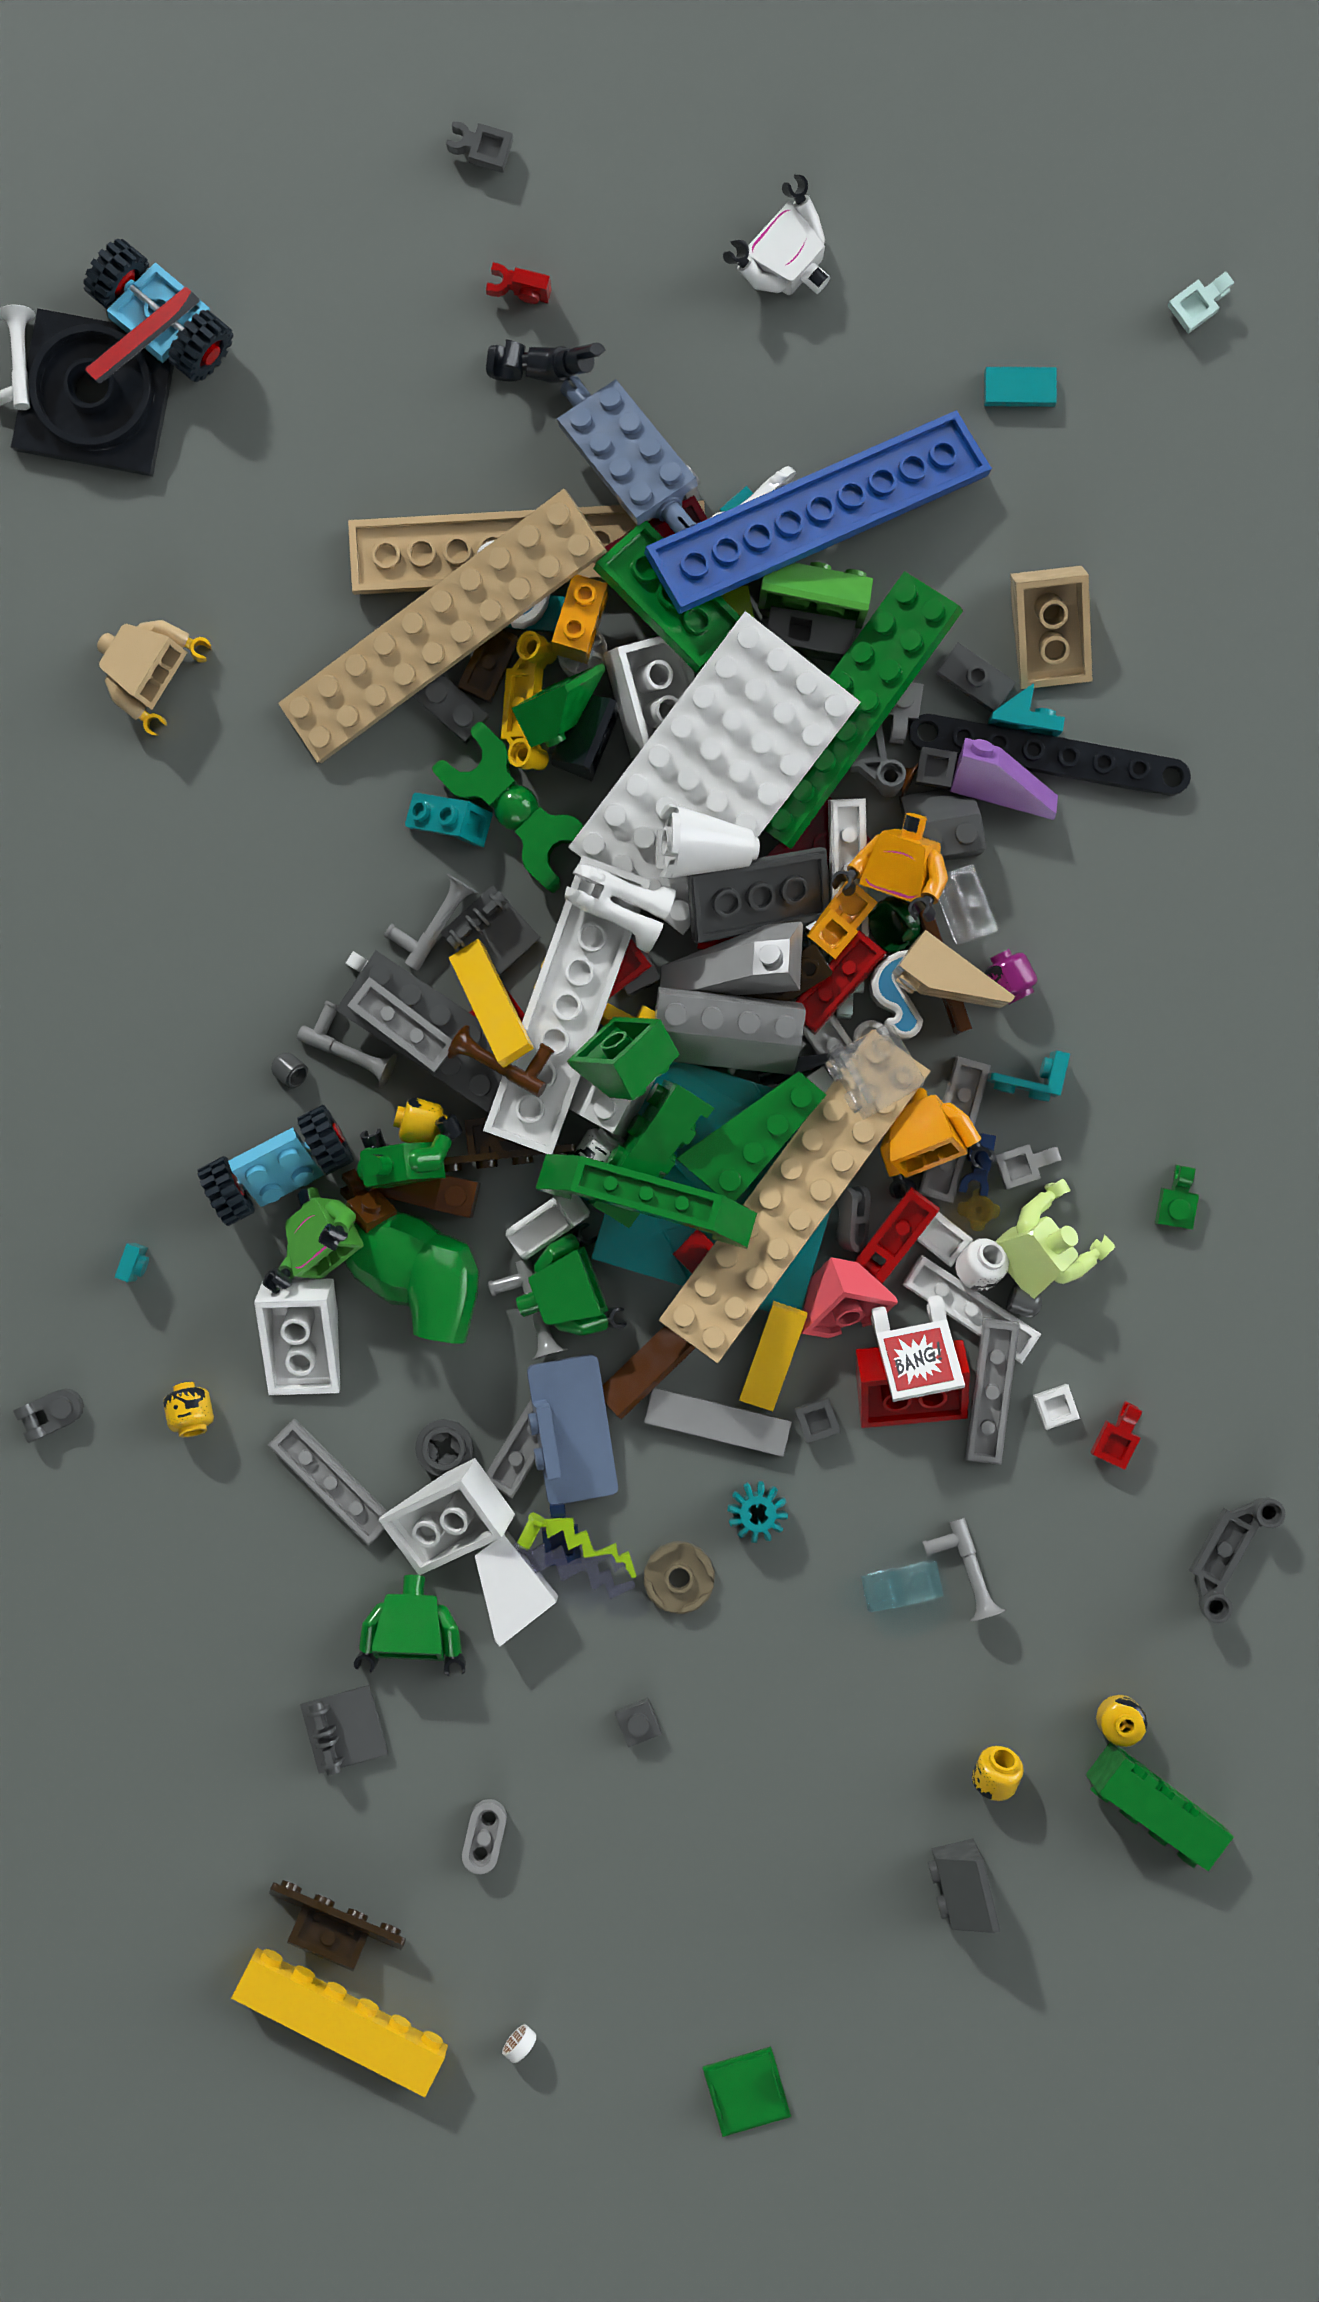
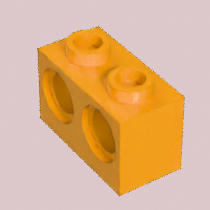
M578 574L571 578L551 641L553 654L588 664L608 600V583Z

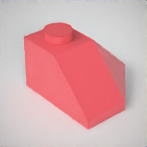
M831 1257L810 1279L803 1311L807 1312V1318L801 1334L832 1338L842 1334L841 1328L861 1322L862 1327L872 1325V1309L882 1306L886 1308L888 1313L898 1303L897 1298L859 1263Z

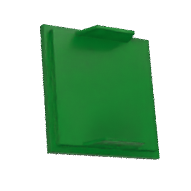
M771 2046L702 2066L722 2137L791 2117Z

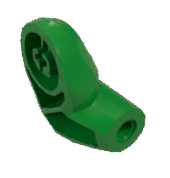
M397 1212L396 1215L373 1227L368 1233H365L354 1222L364 1245L345 1260L346 1267L354 1279L371 1289L379 1298L392 1305L409 1306L412 1315L413 1335L438 1342L466 1343L478 1297L480 1274L469 1244L443 1234L424 1218L403 1212Z

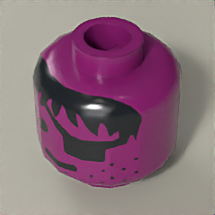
M1007 949L990 958L993 965L986 969L985 974L1015 996L1009 1005L1034 993L1032 987L1036 985L1038 979L1024 953L1012 955L1010 949Z

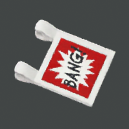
M940 1295L928 1298L927 1313L931 1323L890 1331L886 1308L881 1306L872 1309L871 1323L877 1338L893 1402L965 1388L946 1318L944 1302Z

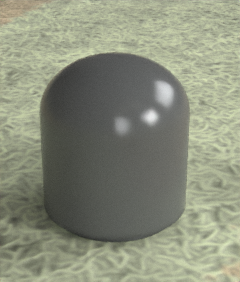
M291 1053L278 1055L271 1066L273 1075L288 1088L298 1087L305 1081L308 1075V1067ZM298 1070V1075L291 1078L293 1073Z
M1017 1284L1014 1285L1007 1300V1311L1027 1318L1036 1316L1042 1307L1041 1295L1039 1294L1034 1299Z

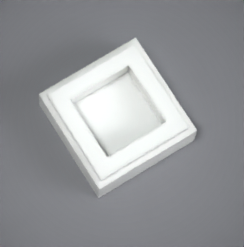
M1068 1384L1033 1395L1045 1430L1080 1419Z

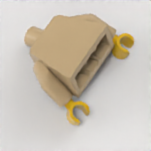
M163 620L143 622L137 627L124 624L116 636L105 633L100 637L97 648L100 653L104 654L99 662V667L107 673L105 683L112 701L133 719L137 720L139 718L143 721V727L147 733L159 736L150 729V721L158 718L166 726L167 722L164 717L158 714L148 713L145 710L146 707L152 710L188 653L183 647L191 651V656L194 660L203 663L207 661V658L197 654L195 648L203 645L212 650L209 640L204 637L191 639L189 638V633Z

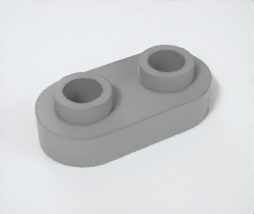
M485 1799L475 1805L471 1813L462 1851V1861L464 1866L475 1874L488 1873L495 1867L498 1860L507 1821V1813L504 1806L496 1800ZM485 1812H492L496 1819L493 1822H487L483 1819V1814ZM477 1847H483L487 1850V1855L479 1857L475 1854L474 1850Z

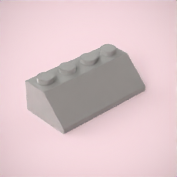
M658 987L655 1019H661L680 1054L673 1062L793 1075L802 1044L806 1009L802 1003Z

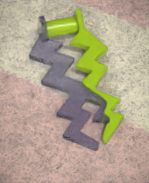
M532 1512L528 1516L529 1520L519 1539L513 1545L518 1552L527 1555L535 1573L554 1563L556 1564L561 1581L580 1571H586L592 1591L605 1583L610 1599L635 1587L634 1581L614 1586L610 1568L599 1572L598 1563L610 1558L614 1573L624 1565L630 1576L635 1578L636 1573L629 1551L618 1555L616 1543L595 1551L587 1530L575 1534L573 1518L545 1519L541 1515ZM541 1527H546L547 1538L563 1530L568 1550L582 1544L583 1556L567 1563L562 1545L548 1553L545 1552V1543L534 1549L531 1546Z

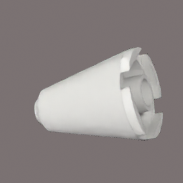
M667 804L664 806L660 818L667 819L664 829L657 830L656 867L663 870L659 874L660 878L670 879L749 867L752 860H757L760 843L758 838H754L752 830L678 805Z

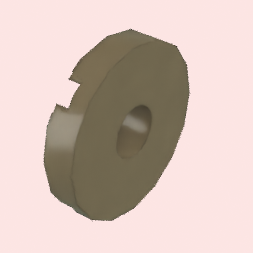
M673 1541L660 1546L650 1555L645 1566L644 1586L648 1597L658 1608L676 1614H687L695 1611L709 1599L714 1587L715 1572L710 1558L700 1547L689 1542ZM682 1568L689 1573L690 1579L685 1586L676 1587L670 1583L669 1575L674 1569Z

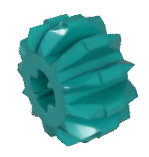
M758 1481L756 1492H752L751 1485L748 1482L744 1483L746 1496L737 1491L732 1493V1497L740 1505H727L728 1512L738 1514L729 1519V1524L731 1527L742 1524L737 1532L740 1538H743L750 1530L752 1543H757L758 1532H763L765 1540L770 1541L772 1537L768 1529L772 1527L776 1532L781 1533L783 1531V1527L776 1519H788V1513L776 1509L783 1507L787 1502L784 1497L773 1500L778 1492L775 1486H772L765 1494L763 1481ZM755 1504L756 1508H758V1504L764 1505L765 1516L762 1519H759V1516H757V1520L751 1518L752 1514L749 1508Z

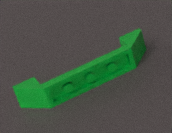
M546 1154L536 1186V1190L571 1199L572 1195H577L712 1233L713 1240L745 1249L748 1248L757 1213L723 1195L578 1155Z

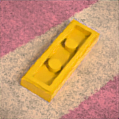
M773 1301L739 1401L773 1412L807 1318L806 1311Z

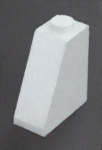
M507 1530L502 1538L477 1550L475 1554L476 1564L495 1642L500 1647L557 1602L558 1595Z

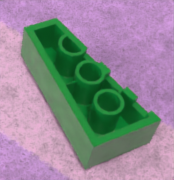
M798 1071L681 1154L676 1160L716 1194L736 1201L825 1098L826 1094Z
M664 1080L661 1085L656 1083L646 1098V1102L649 1105L642 1116L637 1114L632 1119L627 1128V1133L630 1135L623 1146L618 1144L607 1160L608 1164L663 1179L675 1165L677 1155L674 1152L678 1147L682 1148L685 1144L689 1145L697 1134L695 1123L700 1115L708 1118L714 1110V1107L685 1088L667 1080ZM591 1199L587 1201L628 1228L631 1227L640 1214Z
M1109 1742L1086 1773L1087 1778L1093 1785L1090 1790L1106 1803L1110 1801L1119 1807V1812L1135 1825L1140 1822L1149 1829L1148 1834L1161 1845L1166 1847L1169 1843L1179 1850L1176 1855L1192 1868H1195L1198 1864L1209 1872L1234 1838L1224 1825L1122 1748Z

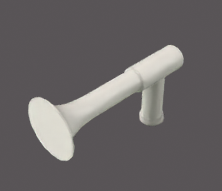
M6 305L0 308V319L7 322L10 331L13 368L11 372L12 386L0 390V406L13 401L14 408L18 410L30 408L29 379L25 352V327L27 322L35 317V312L23 305Z

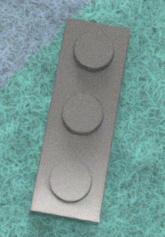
M369 977L347 1005L435 1073L448 1057V1049L452 1039Z

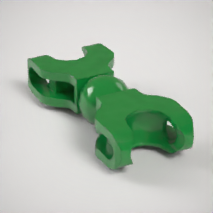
M478 721L471 728V735L482 749V760L479 765L469 772H460L447 761L439 760L432 766V770L458 799L466 801L481 800L485 801L492 809L494 808V814L498 822L507 829L515 830L514 832L521 838L523 843L522 860L525 869L549 892L555 893L560 889L561 881L550 866V855L554 848L560 844L572 843L584 826L573 816L563 814L550 815L539 807L534 793L527 787L518 785L511 777L509 771L510 762L507 754L508 748L483 722Z

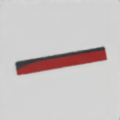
M184 287L86 368V372L98 383H102L197 305L200 299L188 287Z

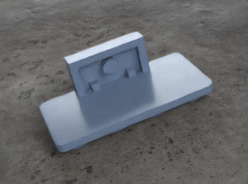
M593 1354L530 1365L527 1369V1377L533 1413L528 1414V1422L531 1435H537L539 1448L533 1449L537 1471L543 1470L548 1502L550 1504H566L615 1494L618 1490V1483L597 1357Z

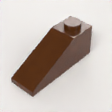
M446 1175V1178L377 1189L386 1198L473 1218L481 1183Z

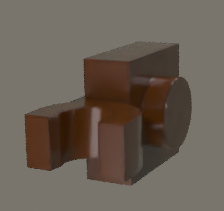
M355 1169L342 1174V1180L347 1186L341 1188L340 1194L347 1200L346 1206L355 1212V1222L365 1233H368L373 1227L397 1214V1210L377 1188L366 1191L364 1182L359 1179Z

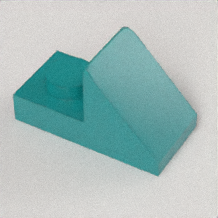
M1033 683L993 711L987 724L1058 737L1063 732L1065 717L1056 716V711L1047 708H1036L1035 712L1030 711L1034 690Z

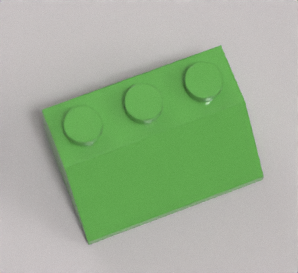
M795 562L763 577L758 608L770 610L771 606L856 620L855 628L862 629L869 609L873 578L866 577L865 572L856 569H846L845 572L831 570L830 565L822 562H811L810 565Z

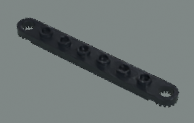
M935 714L920 715L919 719H915L909 729V739L918 750H922V747L953 751L957 752V758H959L965 738L972 740L982 739L1002 748L1028 771L1147 793L1175 796L1184 791L1191 780L1189 767L1179 759ZM930 723V725L936 728V739L931 742L921 740L917 734L918 727L921 724ZM1174 768L1178 770V773L1180 772L1181 782L1178 786L1171 787L1165 784L1163 781L1165 769Z

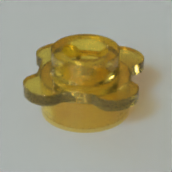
M975 1189L971 1198L966 1202H960L957 1206L958 1214L968 1219L970 1227L974 1231H982L987 1222L1000 1215V1207L997 1204H993L989 1198L979 1196V1189ZM976 1207H981L982 1212L976 1213Z

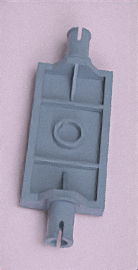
M569 377L570 381L575 385L574 387L566 379L561 385L560 392L573 405V408L557 418L559 427L635 523L639 526L649 518H656L660 521H665L674 533L695 525L696 523L682 508V500L686 493L698 486L696 477L620 383L615 379L591 395L581 383L579 377Z

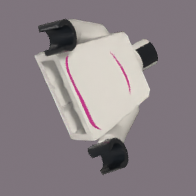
M794 175L798 183L795 193L788 182H784L782 185V192L785 196L794 198V203L791 204L788 201L749 245L743 240L731 241V244L737 250V256L735 257L731 251L723 253V259L728 264H738V271L756 290L773 293L783 292L791 295L804 283L813 292L818 294L830 280V276L818 266L824 256L825 237L817 211L810 197L805 195L808 190V181L802 175Z

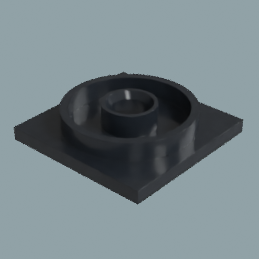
M37 308L26 365L29 379L30 408L18 410L11 448L17 452L153 477L174 365L169 362L168 358L162 363L148 350L143 348L107 378L108 390L100 401L85 403L76 396L77 382L82 376L88 374L86 368L126 336L127 333L114 322Z

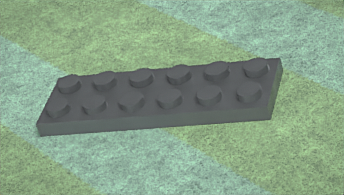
M375 950L336 1010L487 1112H490L503 1075L465 1055H456L452 1059L447 1057L435 1073L347 1006L370 977L452 1040L463 1026L469 1025L471 1038L478 1045L493 1053L475 1016Z

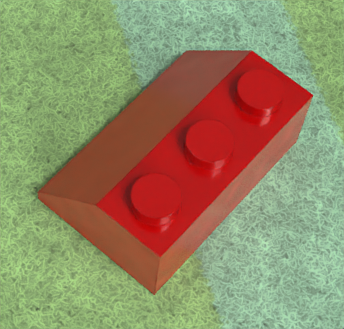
M953 1340L965 1388L893 1402L879 1347L856 1349V1380L861 1428L968 1419L970 1370L963 1340Z

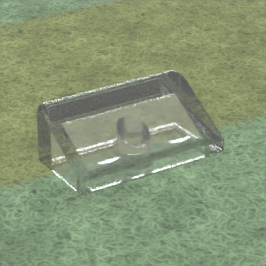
M973 864L947 872L948 881L939 901L955 943L961 945L998 931Z

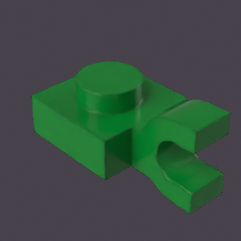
M1175 1165L1172 1189L1161 1188L1155 1223L1193 1230L1199 1194L1190 1193L1189 1189L1194 1180L1195 1168Z

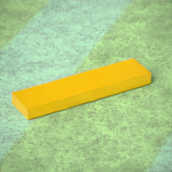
M476 939L450 956L449 960L497 1062L504 1068L533 1050L534 1047L484 944L479 939Z

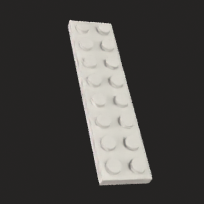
M583 855L579 863L602 869L628 883L647 890L651 883L649 879ZM575 875L571 888L591 895L595 884L586 882ZM611 897V901L615 904L640 914L641 908L618 897ZM566 899L522 1021L534 1049L511 1063L513 1066L516 1065L525 1071L540 1048L539 1045L541 1043L552 1048L555 1051L554 1054L550 1056L537 1077L546 1083V1088L540 1097H536L507 1080L505 1076H502L483 1131L546 1154H553L581 1077L578 1072L570 1067L567 1060L597 1033L632 932L609 920L590 914Z

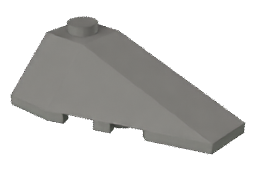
M802 922L764 925L661 966L660 987L735 996L800 991Z

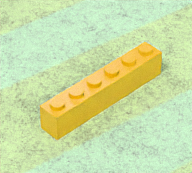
M257 1948L231 1999L423 2097H426L445 2059L448 2045L443 2043V2039L436 2033L431 2031L422 2032L412 2027L406 2018L396 2014L392 2016L379 2010L378 2005L366 1998L359 2000L347 1994V1990L340 1984L335 1982L326 1983L316 1978L310 1969L300 1965L295 1967L283 1961L280 1954L270 1949L261 1950Z

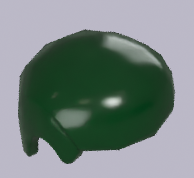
M888 896L879 901L876 905L877 908L868 915L870 931L876 943L886 952L893 954L904 950L916 941L920 933L921 924L919 916L917 920H914L908 910L910 902L895 896Z

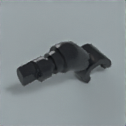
M506 339L505 347L501 345H491L489 347L486 372L490 378L495 380L512 382L521 380L523 371H526V377L549 383H560L566 379L567 381L570 380L569 377L576 374L591 372L594 367V357L601 355L606 350L602 344L596 342L567 349L564 346L529 347V351L525 352V345Z

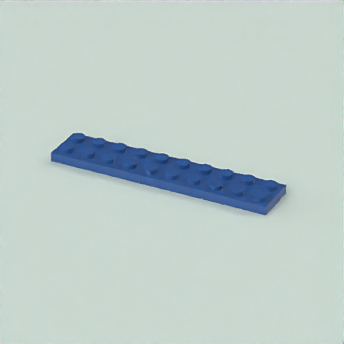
M956 410L646 546L644 554L678 614L985 478L989 475L992 468Z

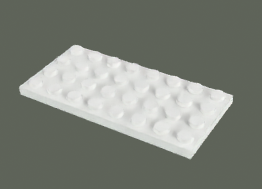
M745 611L568 848L580 857L583 855L651 880L648 890L655 891L663 886L676 890L671 910L664 921L684 935L691 925L687 876L670 879L660 878L659 874L663 870L656 867L657 830L664 829L667 820L660 818L664 806L667 804L678 805L750 829L754 833V838H758L861 702Z

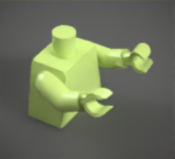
M1064 1179L1056 1183L1046 1184L1044 1188L1047 1192L1039 1193L1021 1209L1017 1226L1008 1229L995 1241L1007 1254L1009 1260L1008 1273L1018 1286L1034 1299L1053 1281L1065 1284L1079 1279L1097 1264V1259L1102 1261L1115 1248L1113 1242L1104 1234L1102 1242L1096 1239L1090 1246L1089 1252L1078 1256V1252L1073 1247L1078 1243L1076 1231L1070 1226H1064L1059 1229L1050 1217L1040 1218L1041 1214L1049 1209L1055 1199L1071 1191Z

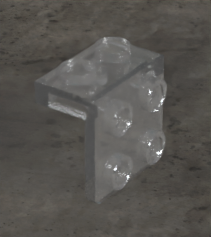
M884 1024L845 1047L842 1043H839L828 1050V1061L825 1065L834 1081L840 1080L847 1091L843 1095L852 1112H859L863 1120L918 1090L924 1084L923 1075L891 1024Z

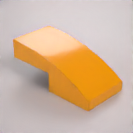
M848 881L845 882L807 935L808 938L833 959L839 956L858 931L856 929L878 903L857 884L855 892L851 896H845L842 890Z

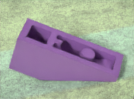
M965 738L954 770L950 792L1044 818L1055 819L1058 801L1057 794L1002 748L994 746L986 740Z

